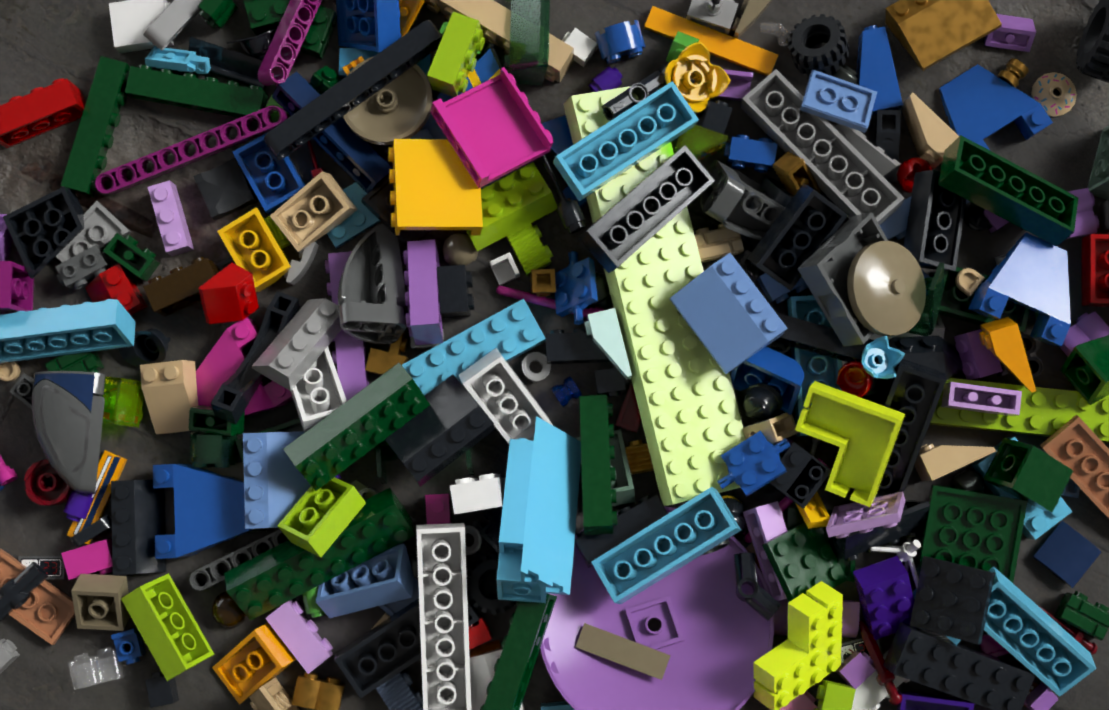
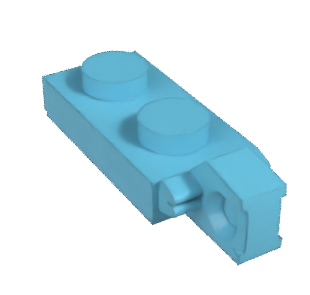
M154 46L145 58L147 66L158 69H171L179 72L195 71L197 74H208L211 70L209 57L198 56L194 51L165 48L161 51Z

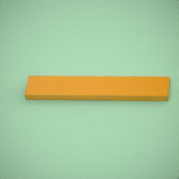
M652 6L644 29L674 40L678 31L699 39L698 42H702L707 47L711 55L765 76L772 73L778 58V54L655 6Z

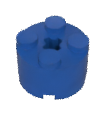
M634 20V25H630V21L606 27L604 28L605 33L601 35L599 31L595 32L601 58L603 61H607V65L619 62L622 56L628 55L629 58L642 55L643 49L646 48L638 20Z

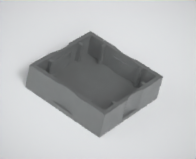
M872 212L852 216L797 268L843 346L864 344L874 334L866 329L857 319L852 310L847 291L848 272L856 254L863 247L871 243L888 241Z

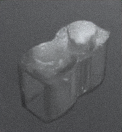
M111 647L97 650V655L89 657L88 653L74 656L75 661L68 663L74 690L124 677L116 650L112 651Z

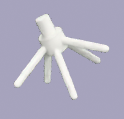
M907 537V541L901 546L870 547L871 551L896 553L900 561L905 562L904 567L907 572L910 566L917 588L919 578L913 557L917 554L916 550L921 547V543L918 540L912 541V537Z

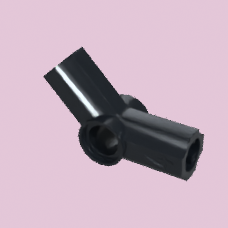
M755 553L734 554L737 597L769 621L781 607V604L758 585ZM749 584L753 588V594H744L741 586Z

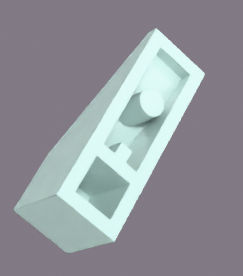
M615 308L588 314V321L584 322L587 335H592L595 344L625 379H631L632 373Z

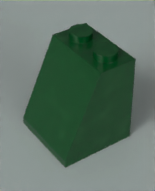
M1109 335L1075 346L1060 369L1089 405L1109 395Z
M1004 438L983 480L1019 499L1028 501L1027 503L1036 508L1053 512L1074 470L1034 445Z

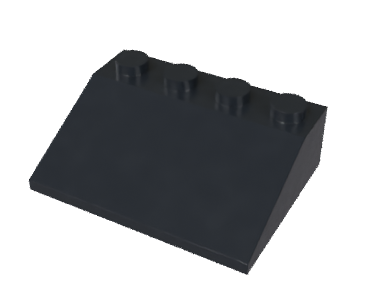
M451 375L425 395L430 406L385 439L420 487L496 429L489 416L454 375Z

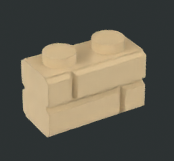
M723 224L718 225L716 230L709 231L707 227L695 231L701 263L721 259L729 253L734 256L744 252L740 233L726 228Z

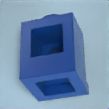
M137 628L111 635L119 662L125 661L126 665L140 661L139 656L146 654L143 638ZM126 643H128L131 646V650L129 652L126 651Z

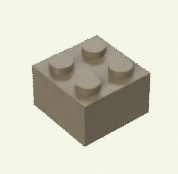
M80 574L71 590L77 629L124 631L130 618V614L121 598L129 594L127 576Z

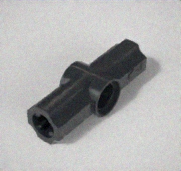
M657 70L602 105L603 114L606 119L613 120L667 85L664 74ZM632 93L637 95L638 100L633 98Z
M32 562L22 573L8 581L0 589V622L13 610L22 606L30 598V593L48 577L46 571L36 562Z

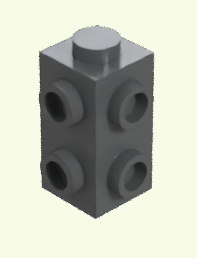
M94 245L55 266L58 271L56 276L60 284L70 289L79 290L87 286V282L96 278L98 274L113 267L106 253L103 252L104 249Z

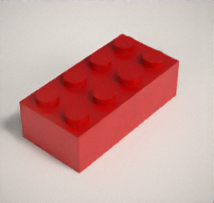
M61 78L54 80L52 85L45 88H35L30 91V94L25 96L12 97L8 103L0 105V145L9 148L82 118L86 105L82 91L70 80Z

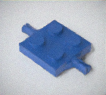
M572 251L568 253L569 266L555 273V305L557 315L564 317L574 313V324L580 325L584 323L583 310L588 305L598 301L594 260L589 257L578 262V253Z
M760 430L722 454L721 457L727 465L729 474L717 481L720 487L723 489L735 482L741 487L745 495L749 496L781 476L787 470L780 460L779 453L791 447L789 442L784 438V440L773 446L772 443L767 441Z

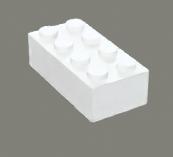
M328 346L291 390L304 433L347 402Z
M497 348L459 374L462 384L489 416L508 444L510 439L518 438L534 441L536 416L553 425Z
M492 473L480 475L479 481L478 478L455 480L456 485H450L454 514L503 507L506 478H501L500 474Z

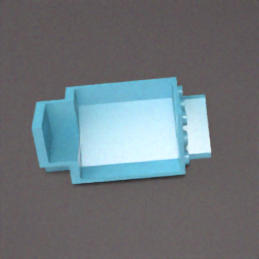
M537 416L534 441L518 438L510 439L499 535V561L496 579L498 600L546 603L547 593L570 595L580 484L581 441Z

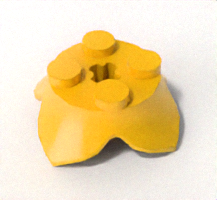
M696 42L687 46L676 60L668 63L665 69L666 84L673 81L695 113L705 110L708 106V100L722 94L731 82L725 70L720 66L710 63L709 50L702 42ZM690 76H691V79H694V80H695V83H692V82L690 81Z

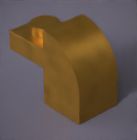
M403 332L400 338L390 345L389 352L371 348L365 370L370 373L383 375L396 364L400 363L402 365L408 362V357L400 355L401 351L405 352L408 339L405 338L406 334Z

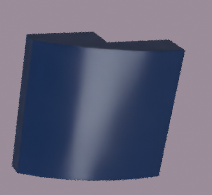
M1062 521L1033 557L1052 571L1053 575L1071 588H1074L1102 552L1080 533Z

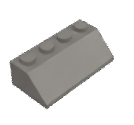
M326 298L307 300L252 365V369L291 391L341 331L338 305Z

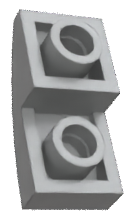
M313 242L299 252L301 262L291 260V268L284 274V278H287L286 282L289 285L294 286L299 282L311 266L319 246L316 242Z

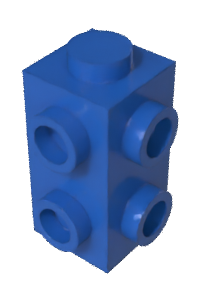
M736 135V137L731 138L730 143L725 144L724 156L727 157L726 164H732L731 167L736 169L751 167L756 172L767 173L768 170L771 171L773 169L777 144L772 143V140L767 138H759L757 141L751 140L747 135Z

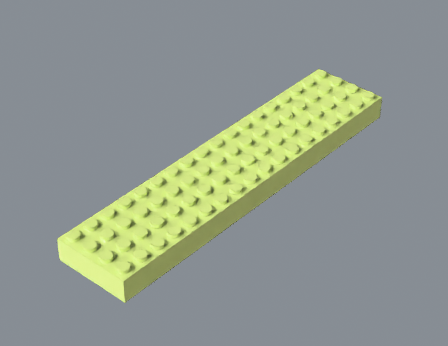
M631 86L573 95L563 104L573 145L610 121L604 116L602 105ZM632 93L633 98L638 100L637 95ZM671 142L586 197L593 224L674 154ZM686 206L618 268L610 273L604 269L632 373L631 380L663 506L689 501L710 487L717 489L719 493L741 488L733 482L722 489L717 481L729 474L727 465L721 455L746 440L730 373L725 375L669 300L670 297L703 272L688 207Z

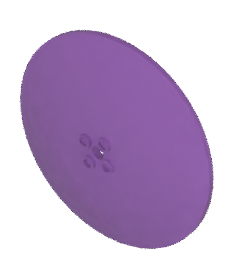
M664 506L668 514L677 509ZM734 536L728 538L730 541L728 546L697 557L623 604L614 603L594 566L588 568L576 545L574 546L570 595L551 594L557 596L540 647L549 676L557 690L574 710H739L748 701L755 691L753 662L772 650L774 616L767 621L751 606L737 597L734 554L745 553L747 550ZM756 564L758 585L769 594L762 573ZM749 584L741 586L744 594H753V588ZM651 619L659 620L661 623L660 630L656 632L651 631L648 628V622ZM584 623L671 655L662 680L576 648L575 646Z

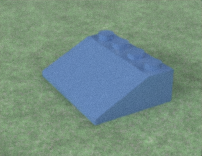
M731 253L715 262L669 299L725 375L782 336L788 329Z
M304 431L243 433L245 529L278 528L277 525L310 488L309 482L283 450L304 434Z

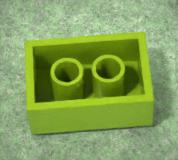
M452 12L427 74L433 90L452 97H456L461 92L464 93L466 91L468 74L474 71L477 59H475L476 54L483 49L485 43L479 20Z
M334 477L317 491L310 486L277 526L291 543L322 557L366 502L353 485Z

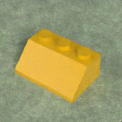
M257 207L217 231L236 265L252 273L256 292H260L277 282L291 268Z

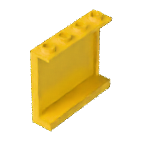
M394 139L393 147L388 148V161L393 162V169H389V183H394V191H390V205H394L395 213H391V227H395L396 235L400 234V230H470L471 235H480L483 228L481 188H478L448 139Z

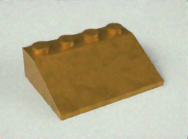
M899 0L886 8L885 15L887 27L923 71L1002 26L989 0Z

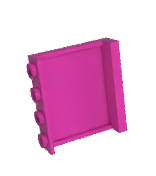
M505 67L501 68L498 76L444 103L441 98L432 102L430 113L478 188L547 154L551 150L553 144L551 133L549 130L544 129L538 113L531 109L527 96L524 92H520L516 86L514 76L508 73Z

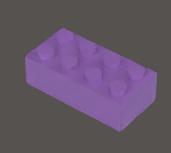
M435 239L407 241V250L403 251L404 264H406L404 279L405 285H407L405 302L406 306H408L406 325L409 329V337L414 338L415 345L443 343L437 267H440Z

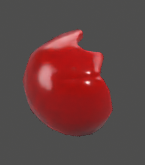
M911 158L900 165L897 177L903 191L912 192L915 172L932 170L930 163L926 159Z
M860 361L845 363L838 371L837 384L842 391L862 398L871 389L873 377L865 371Z

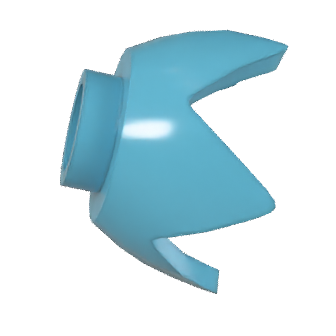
M883 336L865 346L862 351L861 362L865 371L872 377L880 379L896 377L894 368L903 359L905 353L889 347L888 337ZM875 357L878 358L879 364H876V363H875V361H874V358H875Z

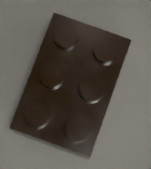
M200 257L191 261L192 265L172 269L170 275L163 278L157 276L148 281L149 284L143 286L153 311L166 317L200 302L201 297L198 288L220 272L216 263L208 258Z

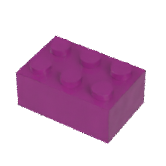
M0 261V314L33 311L34 278L30 279L24 266L12 261Z

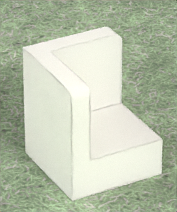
M510 252L489 262L499 286L520 277Z

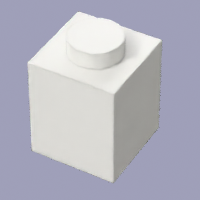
M574 28L572 33L568 31L562 39L563 42L574 48V61L583 67L597 50V43L577 28Z

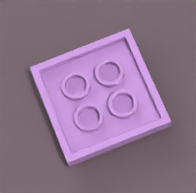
M898 492L875 497L871 507L857 502L835 506L826 527L828 537L844 538L856 531L867 533L875 527L891 528L896 526L901 520L905 504L904 493Z

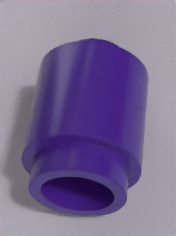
M608 66L591 80L592 83L588 86L592 92L617 89L622 85L621 79L623 76L616 67L611 68Z
M71 491L63 512L67 513L66 518L80 522L81 518L86 519L94 499L92 497L93 494Z

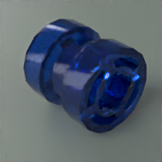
M570 376L564 379L563 385H555L551 388L562 407L568 405L572 397L577 399L579 396H582Z

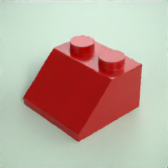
M120 263L98 274L85 288L92 302L118 299L130 315L148 307L129 270Z
M234 263L229 264L198 288L205 319L208 324L243 321L259 308L252 273Z

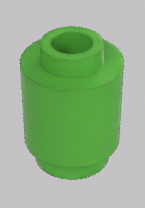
M319 586L302 594L306 614H311L312 618L325 615L324 611L316 603Z

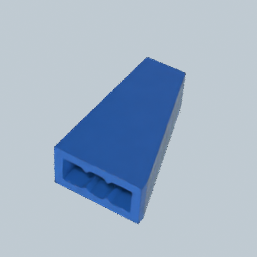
M878 25L868 26L864 28L858 40L856 70L858 74L856 77L858 78L857 85L877 91L871 116H874L877 110H899L903 106L886 28L885 26L878 28Z

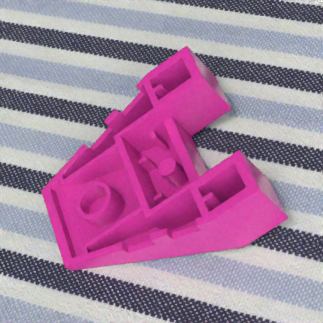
M247 317L243 321H238L228 327L196 370L198 406H211V402L221 385L237 371L246 358L244 350L253 345L259 332L251 318ZM261 381L244 411L245 416L281 408L293 400L291 391L274 381L267 385H264Z

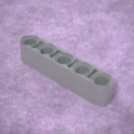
M174 0L147 28L143 35L161 51L164 50L201 11L197 6L202 0Z

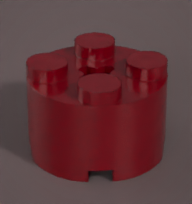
M47 459L33 463L28 468L24 477L27 496L39 505H62L67 503L70 492L74 491L61 479ZM50 478H53V486H50L52 484Z

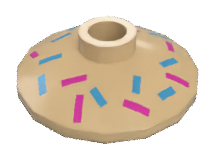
M1056 72L1044 74L1032 86L1031 98L1041 103L1050 117L1064 115L1072 109L1076 102L1077 93L1075 85L1063 74ZM1054 89L1060 92L1059 96L1053 94Z

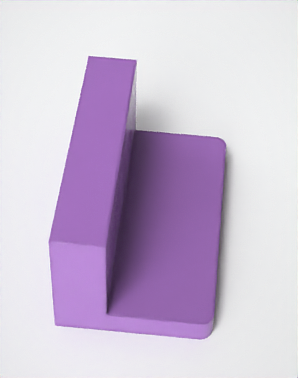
M996 14L1002 26L985 36L984 45L1030 52L1036 34L1033 19Z
M725 70L731 82L722 94L714 98L742 101V98L750 92L753 73Z

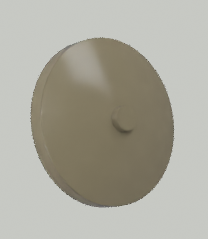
M373 57L368 58L363 62L359 63L354 69L351 70L349 74L354 72L356 69L361 67L363 64L368 62ZM415 64L343 117L349 128L358 137L373 144L393 145L394 139H410L423 128L431 114L433 102L431 85L423 70Z
M879 241L863 247L854 257L848 272L847 291L852 310L860 323L872 333L880 336L901 335L912 329L922 315L926 300L924 276L912 253L896 242Z

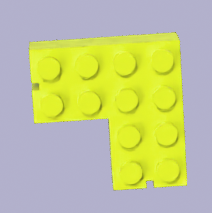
M814 381L809 387L803 405L804 408L800 413L795 430L840 447L825 490L845 498L850 489L854 488L855 490L850 500L871 507L905 414Z
M820 581L808 589L806 595L802 593L788 602V639L753 662L755 679L754 698L770 710H779L787 706L794 698L804 694L807 689L821 682L824 677L838 670L841 666L843 594Z

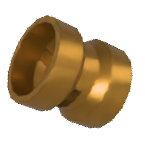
M1011 58L1006 64V69L1001 70L997 77L1016 88L1019 85V80L1023 79L1029 73V70L1021 61Z

